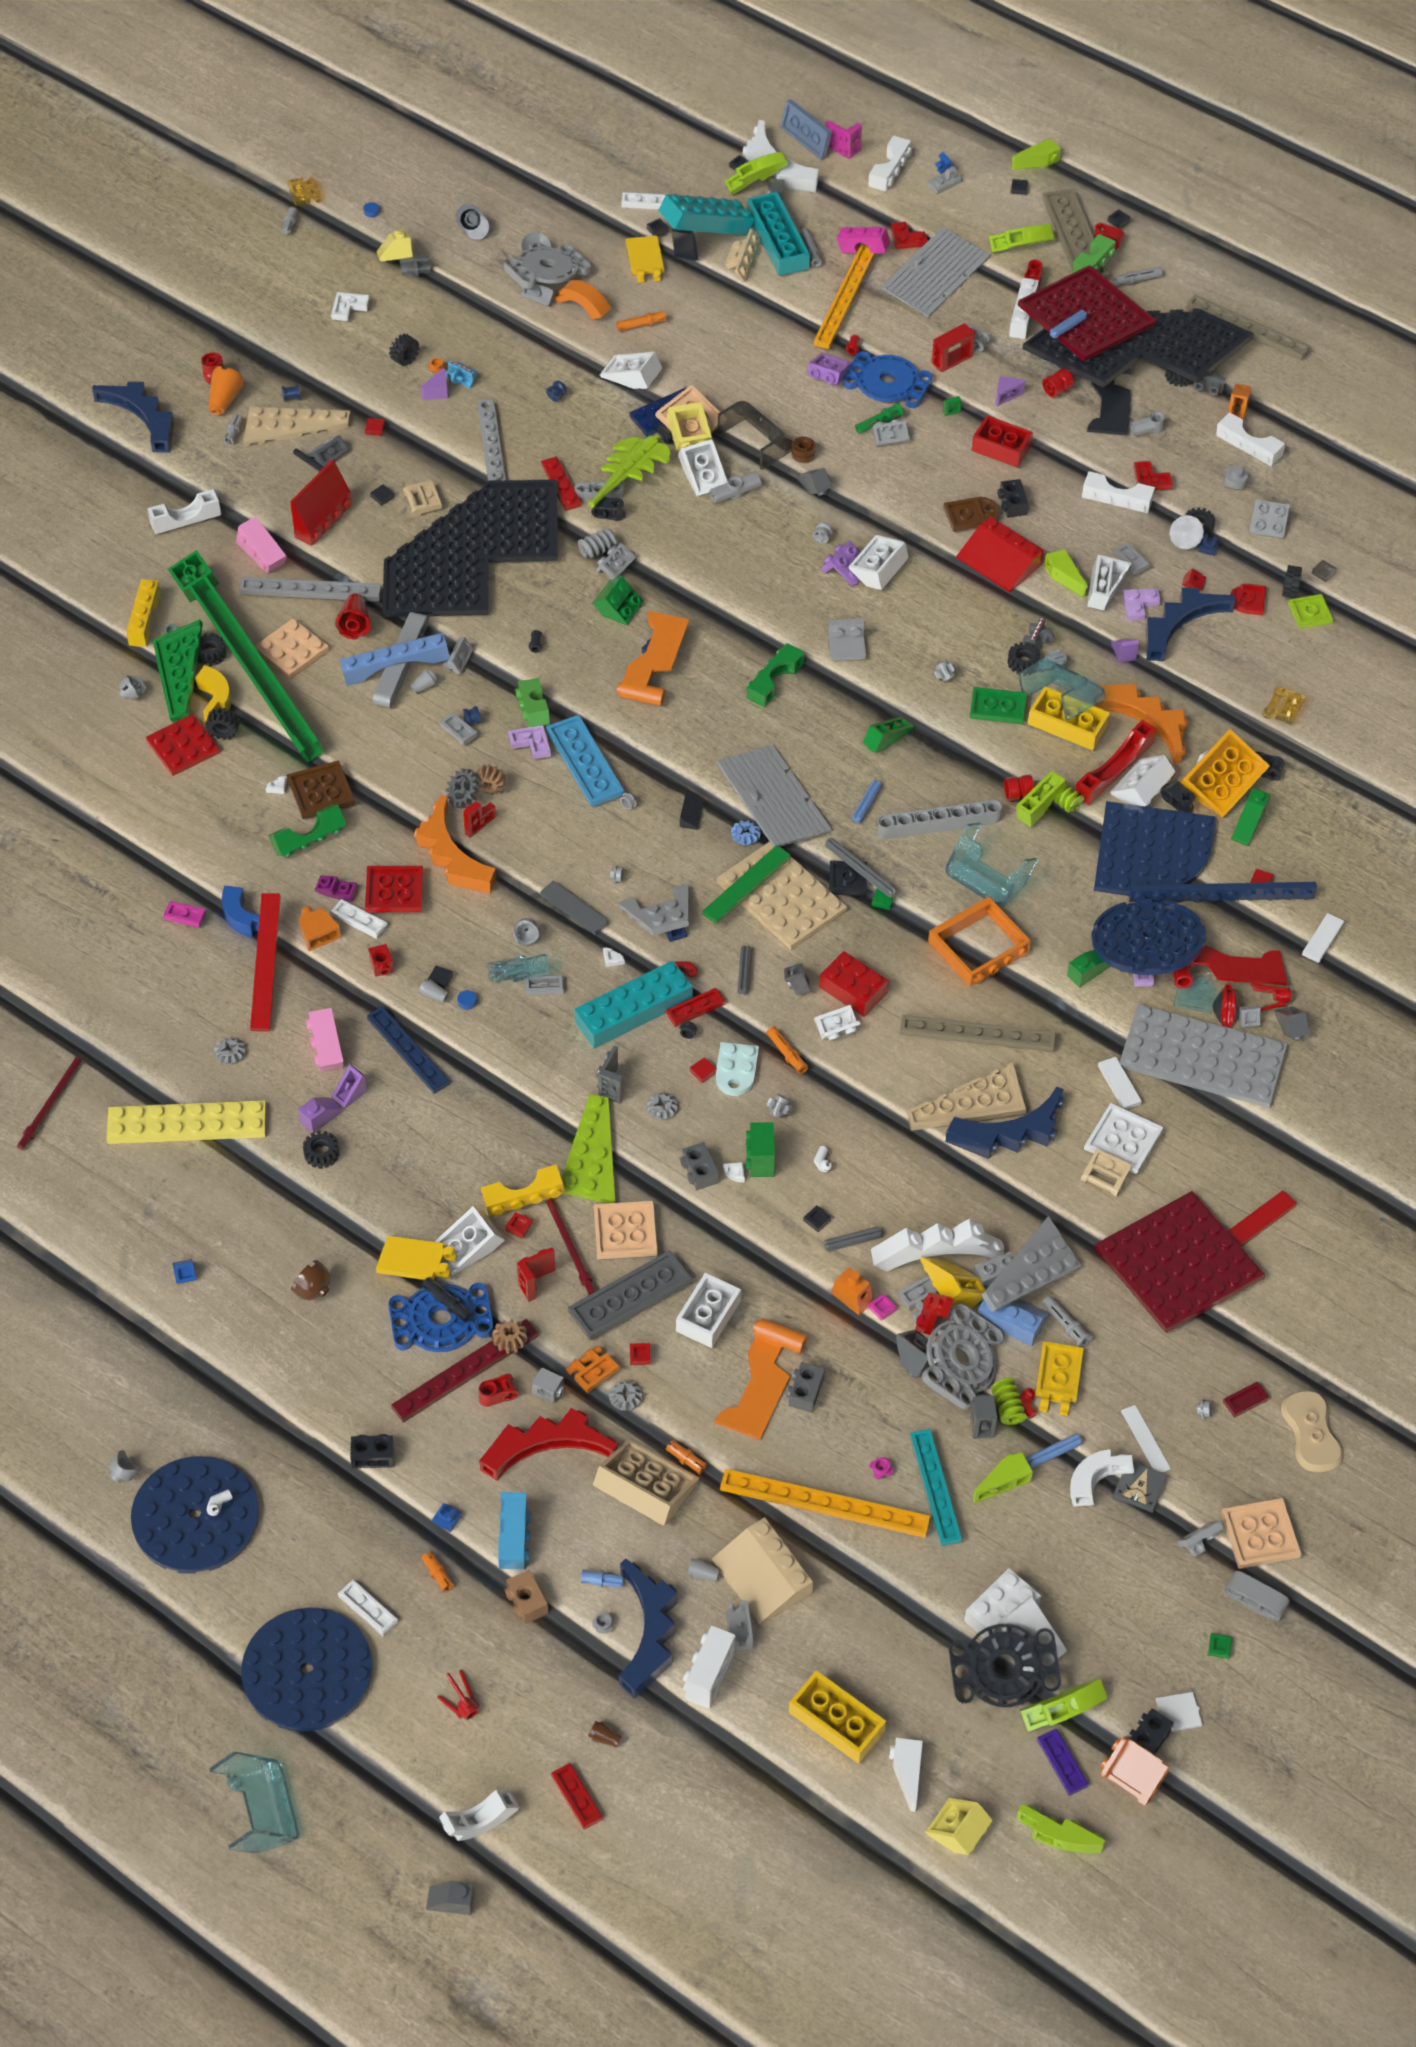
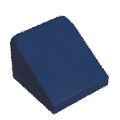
M685 927L665 932L669 942L687 937Z

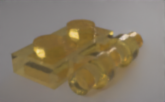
M303 177L287 180L295 206L308 204L311 198L316 203L321 202V193L317 189L318 184L313 177L308 178V181H304Z

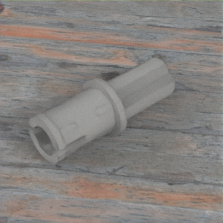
M294 207L288 209V213L283 219L282 232L285 235L290 234L293 226L296 224L295 219L298 210Z
M238 414L233 416L231 423L226 427L227 432L223 438L224 443L228 445L234 443L236 435L240 432L239 426L242 416Z

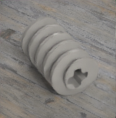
M604 528L602 531H598L596 534L593 533L590 537L587 536L578 541L579 550L584 558H587V555L593 558V552L598 556L600 554L599 549L604 553L606 551L605 547L610 550L611 544L617 547L616 537L610 528Z

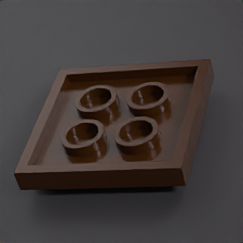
M339 760L286 775L302 819L317 816V811L332 804L338 805L340 809L355 805L354 797Z

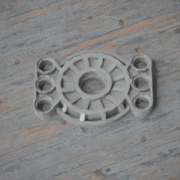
M562 245L560 249L534 247L520 253L517 259L506 258L504 260V270L521 287L526 289L534 288L535 281L556 284L568 281L575 277L576 274L589 275L591 264L570 245ZM542 265H550L553 267H544Z
M958 1304L950 1310L951 1320L936 1327L928 1338L927 1358L930 1367L924 1370L922 1379L927 1386L959 1408L968 1409L972 1406L973 1397H976L975 1394L983 1391L994 1379L996 1357L992 1347L1001 1343L1003 1334L999 1328L963 1304ZM956 1310H960L963 1313V1319L957 1316ZM973 1321L979 1324L980 1330L974 1328ZM944 1326H947L946 1330L940 1329ZM989 1332L996 1336V1341L990 1339ZM955 1349H961L967 1353L969 1357V1364L967 1366L957 1360ZM929 1372H933L936 1375V1381L929 1377ZM946 1383L952 1386L953 1392H949L946 1389ZM980 1383L984 1385L981 1388L977 1389V1385H979ZM962 1394L969 1398V1404L963 1401Z

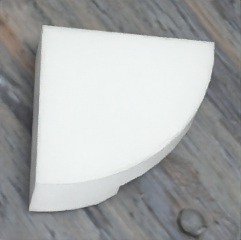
M280 776L278 779L269 782L266 786V793L284 794L287 776Z
M603 948L606 967L625 964L624 958L620 953L613 951L611 948Z
M743 1162L723 1164V1170L727 1177L736 1182H745Z

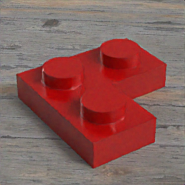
M907 221L891 223L895 249L919 248L928 242L925 231L909 232Z
M1151 461L1134 462L1133 468L1137 484L1155 487L1154 490H1172L1173 484L1170 472L1153 473Z
M475 801L472 805L465 808L463 818L466 836L471 838L496 818L495 805L490 802L482 807L480 803Z
M928 1292L923 1301L921 1314L916 1320L915 1331L930 1335L937 1316L948 1317L954 1299Z

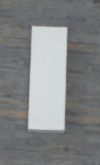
M623 192L622 207L659 209L665 195Z
M342 899L330 911L331 916L376 939L388 927L387 922Z
M1327 913L1303 950L1302 955L1319 963L1342 928L1344 920Z
M1113 1057L1099 1062L1098 1068L1121 1108L1128 1110L1141 1105L1142 1101L1118 1059Z
M354 1579L338 1593V1597L381 1636H385L398 1623V1619Z

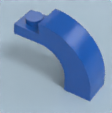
M224 885L222 906L227 923L238 933L252 937L254 931L258 932L260 915L249 913L242 908L245 900L243 888Z

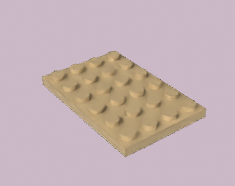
M768 842L717 877V883L726 890L773 848L772 844ZM791 856L783 866L740 903L790 950L847 911L846 905L829 892L827 888Z

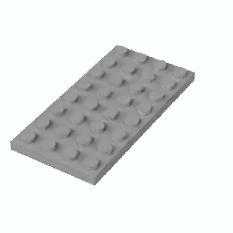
M1138 1004L1120 1059V1065L1125 1070L1270 1108L1287 1043Z

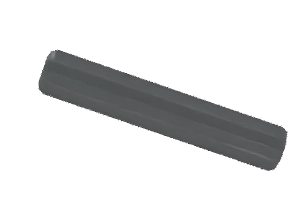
M745 945L741 947L738 977V994L744 995L748 993L751 947Z
M878 1226L827 1239L824 1241V1247L826 1251L840 1249L881 1238L882 1232Z

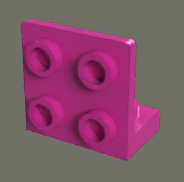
M830 120L826 121V127L832 131L829 149L848 159L861 150L862 125L857 122L846 130Z

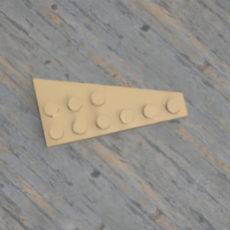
M1013 1062L1007 1064L1001 1070L996 1069L992 1071L988 1076L979 1077L961 1085L949 1094L944 1093L936 1100L927 1101L907 1110L911 1131L950 1125L954 1117L968 1121H980L1025 1114L1026 1108Z

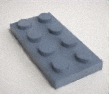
M792 99L786 100L780 128L819 159H825L832 131Z

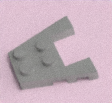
M688 884L672 888V895L675 900H668L665 903L650 905L640 909L635 898L618 902L619 909L622 912H627L631 919H636L639 925L652 935L689 926Z

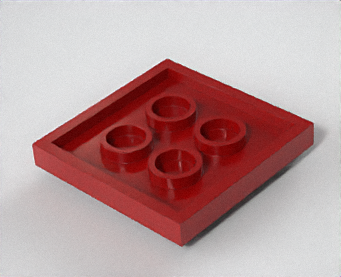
M193 714L146 736V742L172 776L220 753V748Z
M367 866L365 912H422L423 866Z

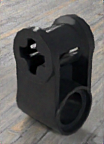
M604 496L592 508L591 514L598 519L623 520L625 518V511L623 510L624 501L621 498Z
M1257 751L1256 753L1270 765L1261 777L1274 781L1279 780L1285 761L1281 757Z
M1174 781L1161 790V796L1164 801L1173 806L1177 811L1193 812L1194 807L1192 803L1195 796L1181 782Z

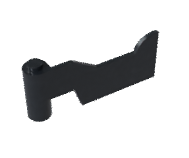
M1133 365L1129 367L1127 370H1125L1122 374L1132 375ZM1114 380L1105 387L1091 382L1092 387L1101 398L1100 418H1095L1089 423L1087 432L1127 436L1130 389L1115 385Z

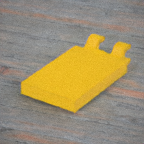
M658 236L626 238V248L632 276L637 275L638 283L644 282V274H653L654 281H661L660 273H664V266Z
M388 1236L376 1266V1271L379 1274L422 1280L428 1277L434 1280L435 1276L449 1278L451 1270H447L449 1265L441 1263V1260L454 1262L457 1253H454V1247H445L444 1243Z
M1043 1341L1035 1396L1041 1397L1040 1412L1047 1413L1049 1401L1061 1403L1059 1415L1068 1416L1070 1402L1076 1403L1084 1348Z

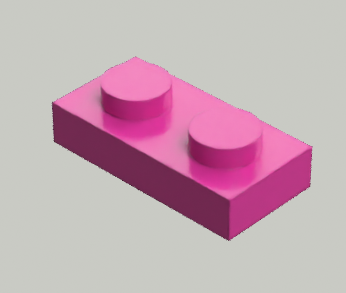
M170 901L163 916L164 920L200 928L206 915V910Z

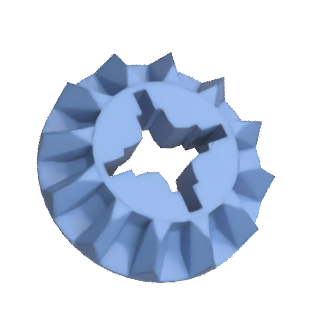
M749 819L747 822L741 820L739 823H735L731 829L734 841L742 845H750L757 842L761 835L760 827L756 825V822L751 823Z

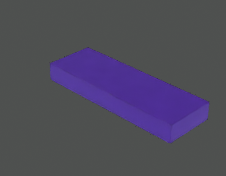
M1057 1728L1037 1737V1742L1068 1796L1088 1788L1089 1783Z

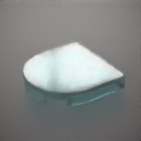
M1193 976V984L1190 987H1177L1173 1006L1211 1014L1215 996L1214 986L1203 977Z

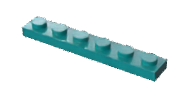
M925 1429L910 1432V1440L940 1546L961 1543V1534L931 1430Z

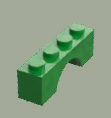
M786 643L783 648H779L775 657L770 659L766 667L757 673L756 678L748 683L746 687L747 699L765 708L775 697V684L772 680L781 674H795L804 664L805 652L789 643Z
M332 804L317 811L314 827L305 834H296L290 828L285 827L269 834L268 837L276 855L288 857L294 854L293 850L305 849L314 840L319 842L327 838L326 835L331 832L335 834L342 831V827L347 824L339 806Z

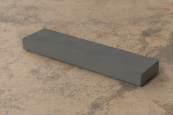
M552 881L540 891V895L594 935L608 925L606 918L556 882Z

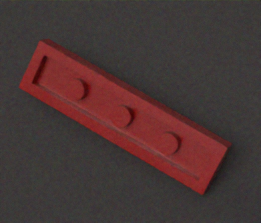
M558 457L542 460L541 466L547 478L557 479V497L564 510L569 511L581 507V501Z

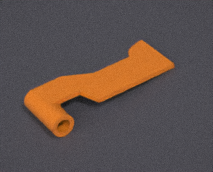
M648 611V624L654 629L647 651L628 665L622 683L618 684L617 693H619L620 698L662 706L665 698V689L650 686L648 683L652 672L672 671L689 624V619Z
M761 1318L760 1321L756 1320L753 1327L755 1339L748 1351L751 1379L737 1408H726L714 1421L716 1424L761 1440L790 1379V1376L775 1364L782 1347L801 1354L808 1338L807 1334L765 1318Z

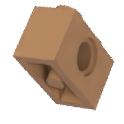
M530 1569L506 1580L507 1588L505 1593L509 1601L513 1600L515 1604L514 1611L518 1619L522 1618L524 1623L527 1624L548 1614V1604ZM522 1596H529V1597H530V1598L527 1599V1600L521 1599Z

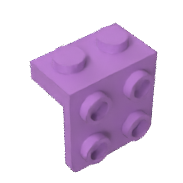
M849 540L845 544L841 545L840 543L834 548L833 551L835 553L828 555L824 559L825 564L821 569L826 573L834 567L851 586H854L860 579L849 569V566L861 551Z

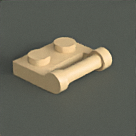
M432 480L403 488V493L408 498L412 508L411 513L414 517H418L425 512L442 509V503ZM414 493H418L422 505H417Z
M1096 1148L1081 1177V1181L1085 1183L1090 1182L1117 1197L1132 1169V1164ZM1095 1170L1117 1182L1113 1185L1091 1175V1173Z

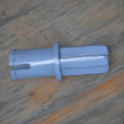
M583 1569L581 1583L595 1584L601 1588L602 1585L621 1588L624 1583V1577L607 1574L603 1570L595 1572Z

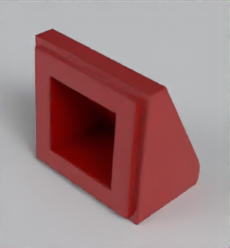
M1192 568L1185 574L1182 586L1199 588L1201 591L1203 590L1206 577Z

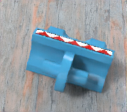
M450 360L448 361L446 377L450 378L454 384L460 383L471 388L473 387L474 380L477 378V371L466 368L460 362L456 363Z

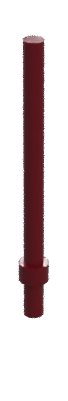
M75 1057L31 1125L27 1126L24 1130L23 1137L17 1144V1148L24 1150L30 1139L35 1137L38 1127L81 1064L82 1060Z
M550 1198L546 1201V1204L579 1273L581 1285L585 1286L588 1295L596 1292L592 1284L593 1279L582 1263L554 1200Z

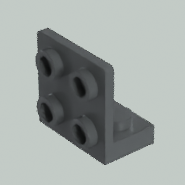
M613 1046L611 1052L608 1051L606 1053L603 1066H599L597 1070V1088L600 1096L608 1097L610 1101L620 1104L623 1099V1076L616 1072L618 1069V1047Z

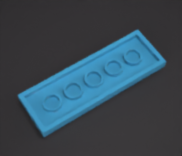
M579 715L546 726V732L590 807L623 796L624 790Z

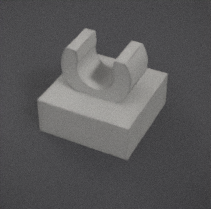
M1259 1005L1240 1007L1241 1027L1260 1026Z

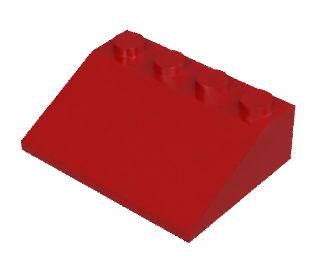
M331 460L290 501L294 536L310 546L318 541L331 528L332 524L339 520L342 514L352 506L351 491L334 460Z
M989 516L978 526L956 555V558L1010 593L1043 564L1044 549L992 516Z

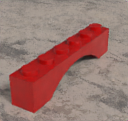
M1141 720L1130 731L1125 741L1107 762L1098 769L1087 772L1077 782L1075 791L1079 792V796L1083 795L1085 797L1083 801L1085 804H1092L1155 742L1157 728Z

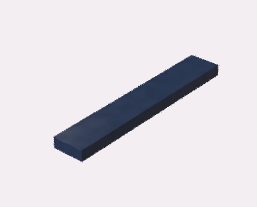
M383 1006L367 1015V1020L433 1094L450 1085L447 1077Z

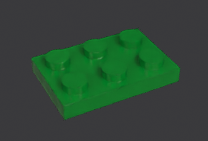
M973 687L970 718L1023 724L1027 693Z

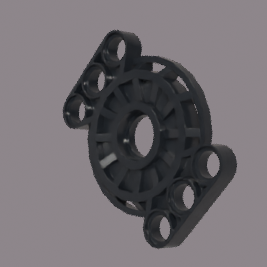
M995 1624L979 1631L968 1645L961 1639L953 1640L949 1644L948 1651L954 1694L960 1703H969L976 1695L979 1699L993 1706L1013 1707L1031 1699L1038 1692L1040 1686L1048 1692L1057 1691L1061 1686L1055 1636L1048 1628H1040L1036 1631L1035 1636H1033L1029 1631L1017 1625ZM1007 1627L1006 1631L995 1633L992 1631L994 1628ZM1011 1628L1022 1631L1023 1633H1025L1024 1636L1022 1637L1017 1633L1011 1632ZM988 1631V1636L984 1637L980 1642L976 1641L980 1635ZM1041 1632H1048L1051 1635L1049 1643L1042 1644L1039 1642L1038 1638ZM1028 1637L1032 1639L1031 1644L1027 1641ZM956 1643L962 1644L965 1648L964 1653L960 1656H956L952 1652V1647ZM973 1644L976 1646L974 1651L970 1649ZM1049 1653L1053 1655L1054 1662L1052 1665L1045 1666L1042 1663L1044 1654ZM1009 1655L1014 1659L1015 1669L1010 1675L1001 1676L995 1671L994 1661L998 1656ZM957 1666H966L968 1673L965 1677L961 1678L955 1674ZM1050 1675L1057 1678V1685L1053 1688L1045 1685V1679ZM1036 1680L1038 1681L1037 1686L1033 1685ZM967 1687L970 1689L971 1695L968 1699H961L958 1696L960 1688ZM978 1687L982 1690L980 1694L977 1692ZM1031 1688L1033 1691L1021 1700L1020 1696L1027 1693ZM987 1694L992 1698L998 1699V1703L984 1698V1696ZM1017 1699V1702L1003 1703V1700Z

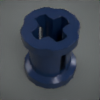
M298 384L287 388L282 386L284 401L293 398L300 400Z

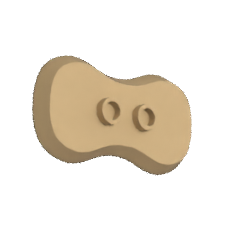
M1301 1391L1286 1396L1281 1404V1413L1294 1432L1296 1439L1295 1456L1298 1463L1304 1469L1311 1472H1326L1339 1467L1343 1461L1344 1453L1340 1443L1330 1431L1328 1423L1329 1407L1325 1399L1318 1393L1311 1391Z

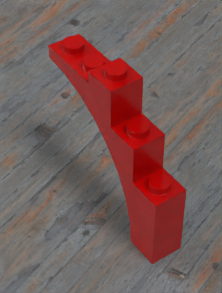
M570 1408L557 1426L551 1419H545L541 1416L537 1418L526 1434L521 1428L508 1424L479 1460L480 1471L497 1481L509 1468L535 1453L550 1449L574 1448L599 1453L608 1458L618 1449V1444L611 1437H605L600 1434L596 1428L589 1427L588 1417L584 1412Z

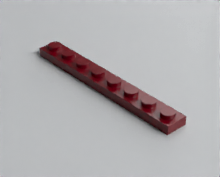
M527 1319L521 1322L522 1326L526 1328L527 1341L524 1342V1346L538 1337V1332ZM492 1340L392 1403L391 1407L404 1423L511 1355L514 1351L510 1350L509 1354H507L506 1349L500 1352L498 1346H495Z

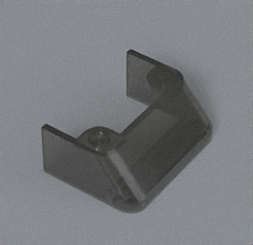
M738 401L718 413L719 435L746 420L768 438L771 443L760 449L761 470L792 452V442L796 438L765 412L749 402Z

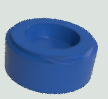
M374 202L366 203L363 206L364 215L376 217L380 212L379 205Z
M469 990L460 992L457 997L459 1007L465 1010L474 1008L477 1003L475 993Z

